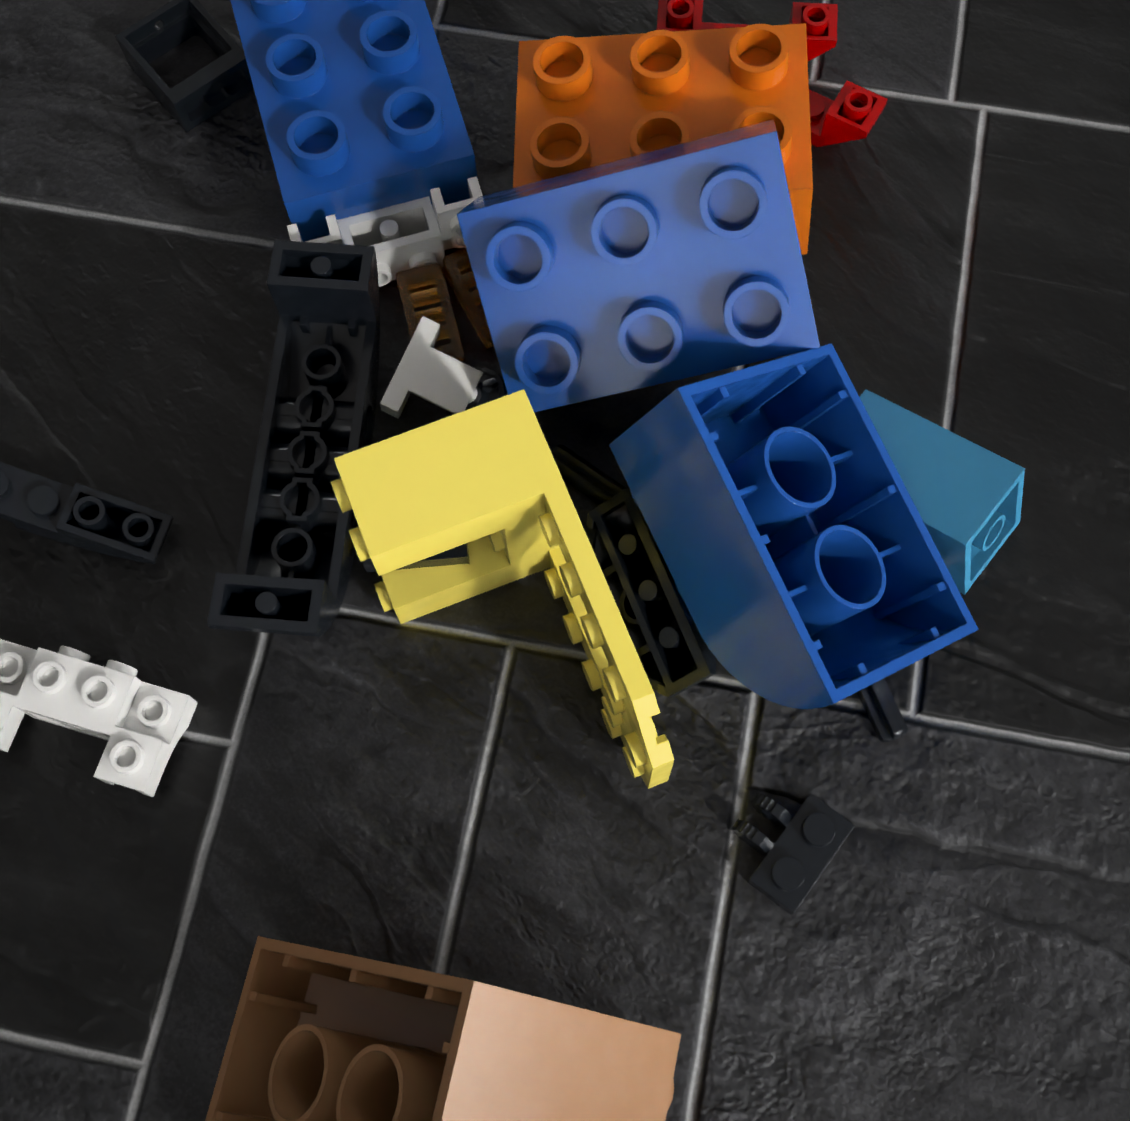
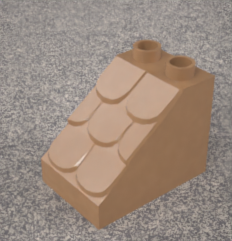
M258 936L205 1121H665L674 1094L673 1077L681 1034L474 980Z

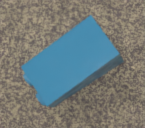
M865 389L860 395V399L959 592L965 595L1020 523L1025 468Z

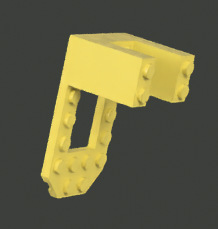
M524 389L334 458L341 478L331 481V485L342 513L353 509L359 527L350 529L349 534L360 562L371 558L378 576H382L383 581L375 583L374 586L384 612L394 609L400 624L545 570L544 575L553 598L563 597L569 614L562 616L565 628L573 645L580 642L583 645L588 660L581 662L584 674L591 690L601 689L603 697H601L604 709H601L603 720L612 739L621 737L624 744L622 751L634 778L641 776L648 789L669 780L674 757L668 738L665 734L657 735L652 716L660 713L655 693ZM468 543L469 564L399 569Z

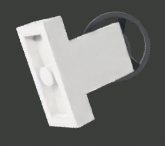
M422 316L380 402L381 411L399 419L412 393L445 409L448 417L489 402V393L498 385L499 398L508 394L504 379L492 369L486 367L473 368L434 349L433 347L440 335V324ZM483 375L494 377L479 383Z

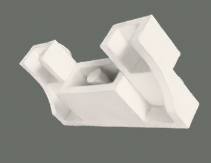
M477 176L467 179L470 199L445 205L440 188L438 187L430 189L432 204L428 196L336 220L335 214L326 216L330 235L305 242L374 246L379 287L399 278L411 275H427L437 268L447 266L444 250L454 247L466 248L456 214L475 199L483 196ZM297 224L287 225L290 240L303 242Z
M0 639V750L4 752L9 751L23 716L27 714L35 719L107 740V745L93 777L111 785H121L134 789L144 795L154 797L168 760L179 739L189 727L198 702L190 695L139 680L136 677L137 669L118 661L108 660L106 666L103 667L90 663V655L71 647L60 646L58 653L40 647L35 650Z

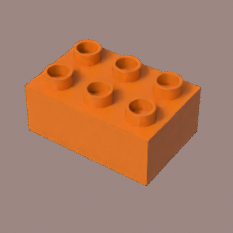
M806 23L786 25L752 24L738 28L689 31L654 30L641 34L576 38L572 36H557L544 40L519 41L513 188L774 120L801 254H807L813 195Z

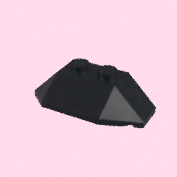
M627 487L588 512L586 527H589L587 537L653 690L666 697H674L715 675L716 657L702 639L684 600L676 588L675 581L639 507L632 498L630 488Z

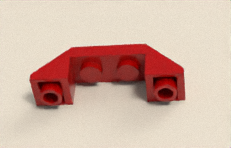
M659 0L657 30L689 31L722 29L725 25L732 28L749 25L702 22L703 0ZM793 2L789 24L806 23L808 61L836 47L838 4Z
M848 80L834 101L809 89L811 145L822 147L866 138L885 108L888 99Z

